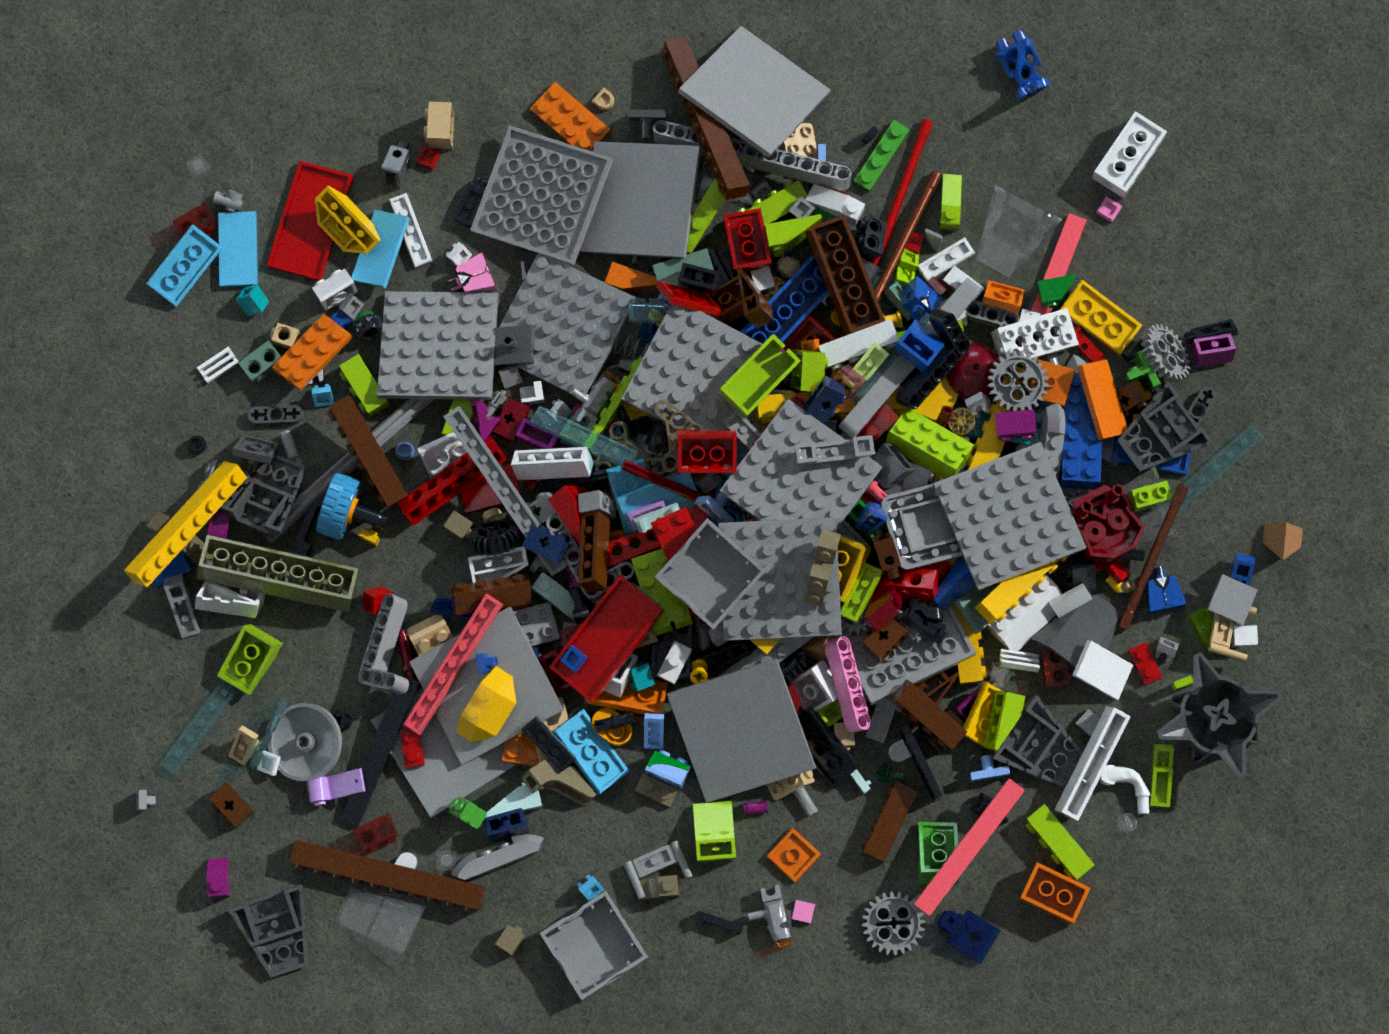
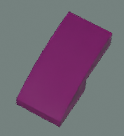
M218 509L210 518L207 535L227 539L231 518Z

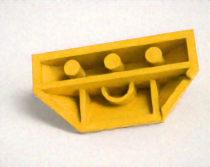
M327 186L315 198L318 225L344 252L368 254L381 241L374 224L346 195Z
M496 666L484 678L460 716L456 728L457 734L471 743L498 735L517 704L513 676Z

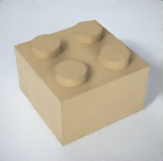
M429 102L428 108H425L427 126H424L425 141L431 149L452 150L454 130L452 103Z

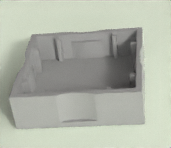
M707 518L659 571L655 578L714 630L766 570Z
M607 891L584 904L574 914L562 918L540 933L582 1001L649 959Z

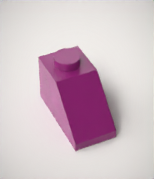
M227 857L208 859L206 880L209 898L231 897Z

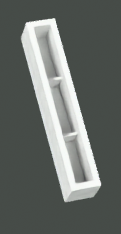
M1106 706L1054 809L1056 812L1069 819L1079 820L1131 716L1115 707Z

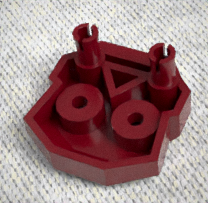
M1116 484L1112 488L1103 485L1074 500L1069 505L1087 547L1082 553L1088 560L1111 562L1130 552L1136 547L1145 529V526L1130 509L1132 504L1120 484Z

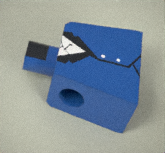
M918 276L904 286L902 305L911 313L913 320L916 319L917 321L924 322L929 318L932 310L938 308L943 300L939 294Z
M1163 567L1154 568L1152 571L1154 579L1149 580L1146 585L1148 614L1184 607L1186 601L1176 577H1166Z

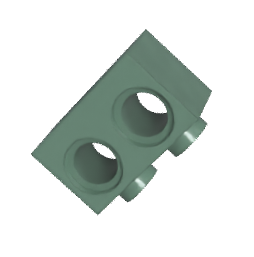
M268 340L238 362V364L253 384H259L267 378L266 375L272 371L275 372L272 366L281 356ZM268 355L275 356L272 362L265 361ZM253 366H259L257 373H250Z

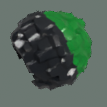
M373 312L360 313L353 321V331L358 339L370 342L374 340V334L377 332L376 328L382 332V320Z

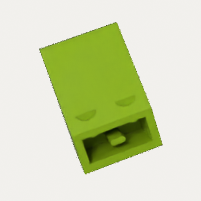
M732 801L693 804L697 863L736 860Z

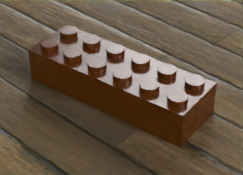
M845 215L810 226L805 231L844 335L847 336L884 322V315Z
M347 395L327 406L329 411L326 413L332 422L336 421L338 425L336 430L340 437L347 440L348 444L346 447L351 455L355 454L358 459L355 462L361 472L364 471L367 478L365 480L369 487L376 490L375 498L378 503L389 507L408 496L351 396Z

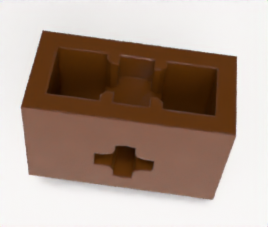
M892 618L878 631L866 634L863 638V649L880 664L907 638V631Z
M227 782L209 797L212 801L210 804L217 813L221 811L225 815L223 820L230 827L234 825L238 828L254 813ZM228 802L233 804L234 809L232 811L227 809L228 806L226 804Z

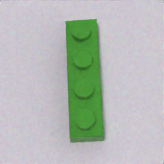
M893 120L855 178L854 183L870 192L910 129Z

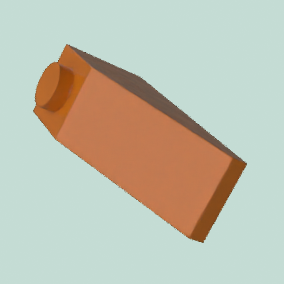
M612 262L605 280L606 284L625 293L657 289L656 286L658 284L655 276Z

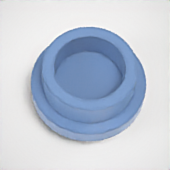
M401 442L396 446L395 453L400 460L407 461L414 456L415 450L411 443Z

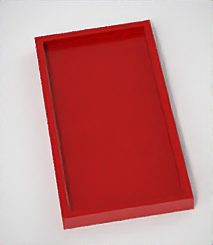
M299 160L267 262L268 268L316 281L323 279L334 241L317 223L315 198L327 186L348 197L354 175Z
M619 575L549 667L587 700L594 703L665 610L625 577ZM571 645L588 657L577 673L560 661Z

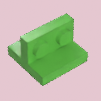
M1139 351L1134 359L1136 366L1128 370L1123 383L1125 386L1133 380L1144 378L1150 393L1153 394L1157 392L1161 383L1156 372H1153V366H1149L1150 361L1145 359L1147 354Z

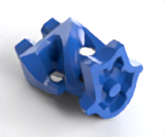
M1022 30L1012 34L1015 44L1011 46L1006 38L996 42L999 50L996 56L1008 77L1015 78L1020 85V89L1016 93L1018 101L1044 90L1051 84L1047 78H1041L1038 70L1035 68V66H1042L1041 60L1032 39L1026 37ZM1028 54L1033 56V62L1027 58ZM1011 62H1014L1016 65L1014 70L1010 69L1009 65ZM1025 69L1029 71V76L1026 79L1022 77V71Z

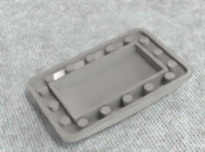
M933 484L891 494L882 500L881 507L886 511L888 517L886 521L888 532L893 537L902 569L910 570L963 557Z

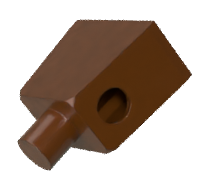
M886 532L871 537L882 571H887L889 579L899 577L898 567L901 566L891 533ZM888 556L892 557L889 561L885 560V558Z

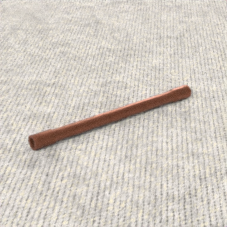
M937 171L931 172L879 281L873 288L878 302H880L886 290V286L932 193L940 182L942 175Z
M1178 483L1155 542L1127 607L1124 609L1118 626L1128 630L1135 610L1178 510L1189 490V487Z

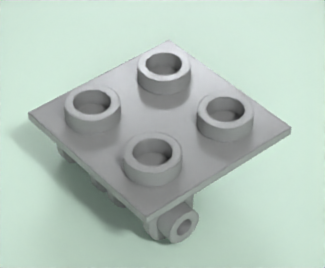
M550 602L514 611L531 646L542 643L550 644L554 640L560 639Z

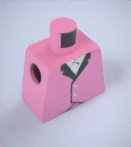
M482 253L457 266L458 277L448 281L452 291L463 287L465 294L496 290Z

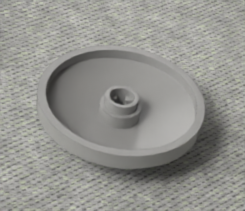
M310 703L292 705L284 709L271 725L268 735V750L270 753L281 757L278 770L290 779L309 781L323 777L332 770L341 753L342 736L340 727L333 715L319 705Z

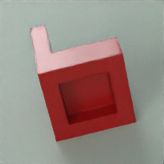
M382 586L363 591V609L373 615L378 614L384 596L390 593L393 594V592Z

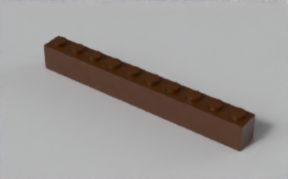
M686 36L664 41L661 56L667 62V69L669 74H672L674 87L679 90L699 69V66ZM680 94V101L686 107V115L692 121L693 131L698 135L699 145L705 152L706 162L711 166L712 176L717 180L720 194H723L725 200L747 196L749 182L724 125Z
M295 840L289 862L293 863L294 868L305 870L306 867L313 868L314 873L324 875L325 872L332 873L331 877L342 880L344 876L351 878L350 882L358 884L366 881L370 882V887L381 889L382 885L389 887L388 891L399 894L400 890L406 891L407 896L418 898L419 895L426 896V901L437 903L438 900L445 901L446 906L456 908L458 904L464 906L463 910L475 912L476 909L481 910L486 890L485 886L300 840Z

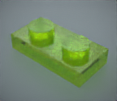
M1203 607L1187 617L1205 650H1207L1210 645L1209 640L1213 619L1207 608Z

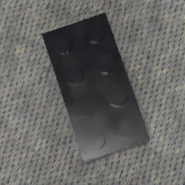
M674 621L670 623L673 631L656 636L658 641L652 643L651 674L653 679L664 680L658 677L657 674L674 641L692 649L693 624L676 629ZM691 653L677 681H690Z

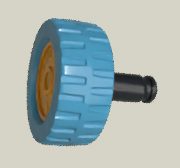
M336 473L326 492L318 517L316 531L322 535L341 540L353 519L385 529L389 516L358 505L361 481L348 475Z

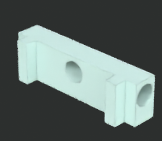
M676 502L635 518L634 521L639 533H645L651 529V522L656 521L657 518H662L680 510L678 503Z
M857 769L850 775L863 794L871 789L869 787L871 785L870 780L866 782Z

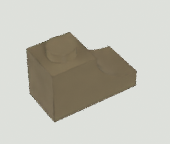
M677 875L639 880L646 895L641 900L679 896Z

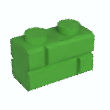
M462 797L455 798L449 806V813L475 829L480 827L487 816V812Z

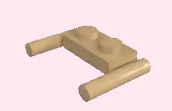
M1251 606L1248 614L1255 615L1257 608ZM1215 614L1208 651L1246 662L1247 654L1229 649L1234 622Z

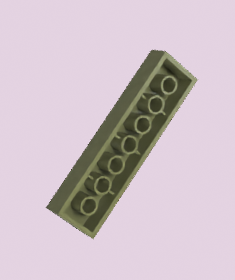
M207 535L198 565L197 579L349 612L358 568Z

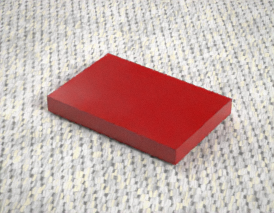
M659 281L656 286L670 304L719 316L721 313L719 306L705 292Z

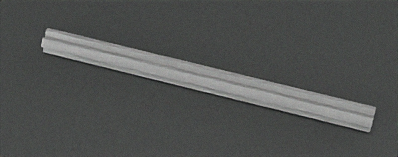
M408 399L372 431L379 446L381 447L434 399ZM348 452L293 501L279 535L271 538L265 537L272 543L302 517L314 502L328 490L331 480L336 473L349 475L357 468L355 462L358 461L355 454L351 455Z

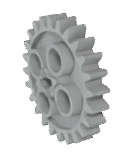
M1154 324L1145 329L1146 331L1143 332L1144 336L1141 337L1144 341L1141 345L1145 348L1142 352L1147 354L1145 359L1150 361L1149 366L1154 367L1153 372L1157 371L1159 377L1163 376L1164 381L1169 380L1170 383L1173 381L1176 383L1186 378V375L1189 374L1188 370H1190L1188 366L1190 361L1187 359L1189 355L1185 353L1186 347H1182L1183 341L1178 340V335L1174 336L1173 330H1168V327H1163L1162 324Z
M1012 351L1011 357L1008 353H1005V360L1001 356L998 357L999 363H992L995 369L988 370L993 375L986 378L991 381L987 387L992 388V391L988 394H995V398L992 401L999 400L998 407L1006 405L1005 411H1008L1010 407L1012 411H1017V408H1019V411H1022L1024 407L1027 410H1032L1031 404L1036 408L1038 406L1037 401L1042 402L1044 400L1041 395H1047V392L1043 389L1049 387V384L1044 383L1049 377L1043 375L1047 369L1041 370L1040 368L1043 362L1037 364L1038 357L1030 359L1031 353H1028L1025 357L1023 351H1020L1018 356L1016 351ZM1016 364H1021L1024 367L1023 373H1018L1015 370ZM1002 375L1008 377V385L1001 383L1000 377ZM1020 378V385L1016 386L1014 382ZM1028 379L1035 381L1036 386L1034 389L1028 387ZM1013 391L1020 393V400H1015L1012 397Z
M893 891L890 892V897L883 893V899L876 896L875 900L877 903L875 904L870 901L869 904L872 908H865L868 916L865 915L862 918L867 920V923H863L862 927H867V930L863 932V935L869 934L870 937L866 941L873 940L872 948L878 945L879 953L886 949V955L889 954L890 950L893 951L894 956L897 955V950L905 954L904 948L911 951L910 944L912 943L917 946L918 943L915 939H922L919 932H923L925 929L920 927V925L924 924L925 921L920 920V917L924 913H918L917 910L919 908L913 906L915 899L910 902L907 901L908 895L903 899L901 898V892L898 893L897 897H894ZM900 908H905L908 911V916L904 919L897 915V911ZM880 909L887 910L889 914L887 919L883 920L878 917ZM892 918L895 919V922H911L910 925H896L895 929H892L891 925L876 926V923L880 922L889 923ZM900 928L908 929L909 936L907 938L899 936L898 931ZM881 929L889 931L890 936L888 939L880 938L879 931Z

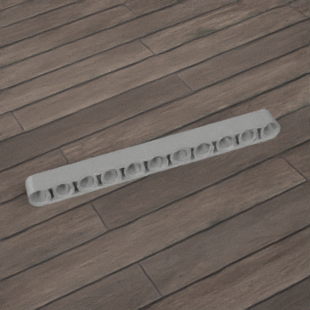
M664 120L656 121L653 124V140L657 144L700 146L699 142H695L699 141L697 133H694L692 127ZM729 137L742 166L841 191L847 190L850 187L851 170L846 166L779 149L768 158L746 141ZM701 148L700 155L705 156V152L703 148Z
M967 277L940 309L953 313L956 319H958L982 289ZM929 321L925 327L938 336ZM899 355L845 417L838 428L851 439L856 437L915 369V366Z

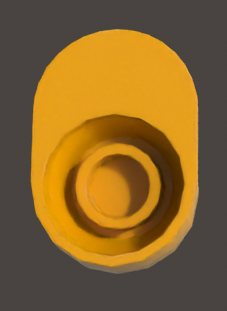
M610 708L598 710L592 718L594 731L596 732L594 720L609 718L613 714L615 716L620 714ZM629 724L618 727L617 730L609 729L597 734L613 746H622L630 740L632 726Z

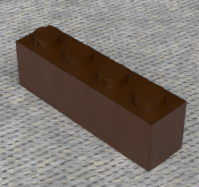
M598 510L581 514L578 584L589 593L607 589L610 520Z
M516 574L508 578L497 577L489 581L478 580L470 584L459 583L456 586H451L452 608L456 616L474 613L486 593L503 604L502 608L532 604L530 581L526 575Z
M908 679L891 696L896 700L894 705L901 711L906 709L910 713L908 717L916 724L918 722L924 725L922 729L930 736L934 734L938 738L936 742L944 749L948 746L953 750L966 735L967 731Z
M896 782L895 786H890L886 794L889 796L887 803L882 802L878 811L881 816L878 821H873L870 828L872 835L870 839L866 837L861 848L864 849V855L884 864L918 793L917 791L899 782Z

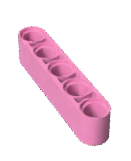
M845 636L829 640L825 645V650L845 727L851 733L866 730L870 727L871 721L851 643Z

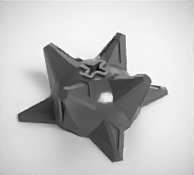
M1202 653L1193 655V686L1188 691L1171 698L1170 704L1179 714L1158 730L1157 735L1159 740L1191 741V762L1194 764L1199 763L1211 754H1218L1233 773L1240 778L1246 776V744H1257L1259 717L1279 702L1282 696L1280 691L1249 690L1235 678L1220 676ZM1218 714V720H1219V721H1217V722L1215 723V721H1216V715Z

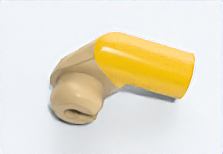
M1111 575L1105 579L1116 593H1129L1134 588L1132 580L1122 581L1118 584Z

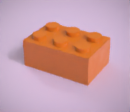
M1037 862L1019 900L1073 925L1090 891V887Z

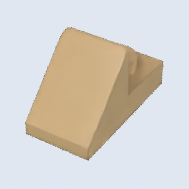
M242 725L237 732L228 756L245 766L260 742L257 739L259 735Z

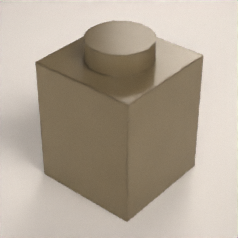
M453 511L443 527L446 531L464 542L466 538H470L469 534L472 532L474 524L456 511Z
M515 924L512 927L507 925L495 945L513 956L526 937L522 934L524 930Z

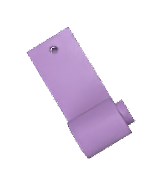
M362 768L307 781L310 803H314L315 807L326 805V801L365 792Z

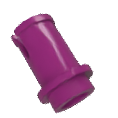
M747 801V803H743L744 815L768 813L767 801L750 803Z

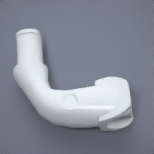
M1107 765L1099 782L1104 785H1115V783L1120 782L1133 784L1135 797H1137L1138 814H1149V797L1151 794L1140 774L1127 767Z

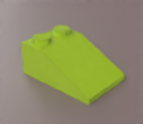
M821 214L765 224L770 256H784V253H788L807 238L805 231L810 226L821 223Z
M792 349V352L801 361L791 371L790 387L799 391H814L824 377L825 368L828 367V357H825L826 353Z
M251 624L244 625L217 676L251 695L276 658L283 643Z

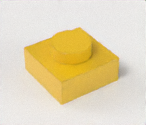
M361 528L358 534L359 538L376 547L380 542L377 532L370 528H367V530Z

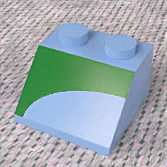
M663 750L659 752L654 751L645 768L646 774L682 789L691 769L688 761L679 757L677 760L670 757V753Z

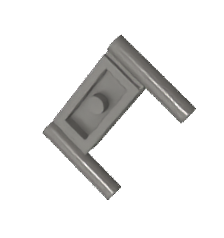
M674 841L669 845L624 863L639 900L646 897L639 879L672 866L676 862L679 863L685 879L693 877L678 841Z

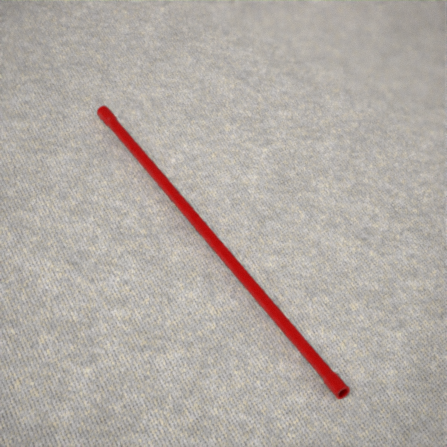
M923 119L917 139L887 216L883 254L925 141L932 128L933 122L928 119ZM883 254L870 262L867 274L871 284H873ZM830 369V372H829V375H828L829 378H830V376H831V374H832V372H833L832 369Z

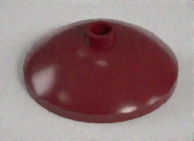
M970 343L968 352L946 375L951 388L958 395L966 399L979 392L989 397L988 393L992 391V388H988L987 385L991 381L986 378L993 375L988 370L995 369L992 365L993 362L999 363L998 354L986 345ZM974 365L979 367L978 371L973 370Z

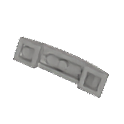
M872 435L816 444L814 442L795 444L797 464L831 463L875 455Z

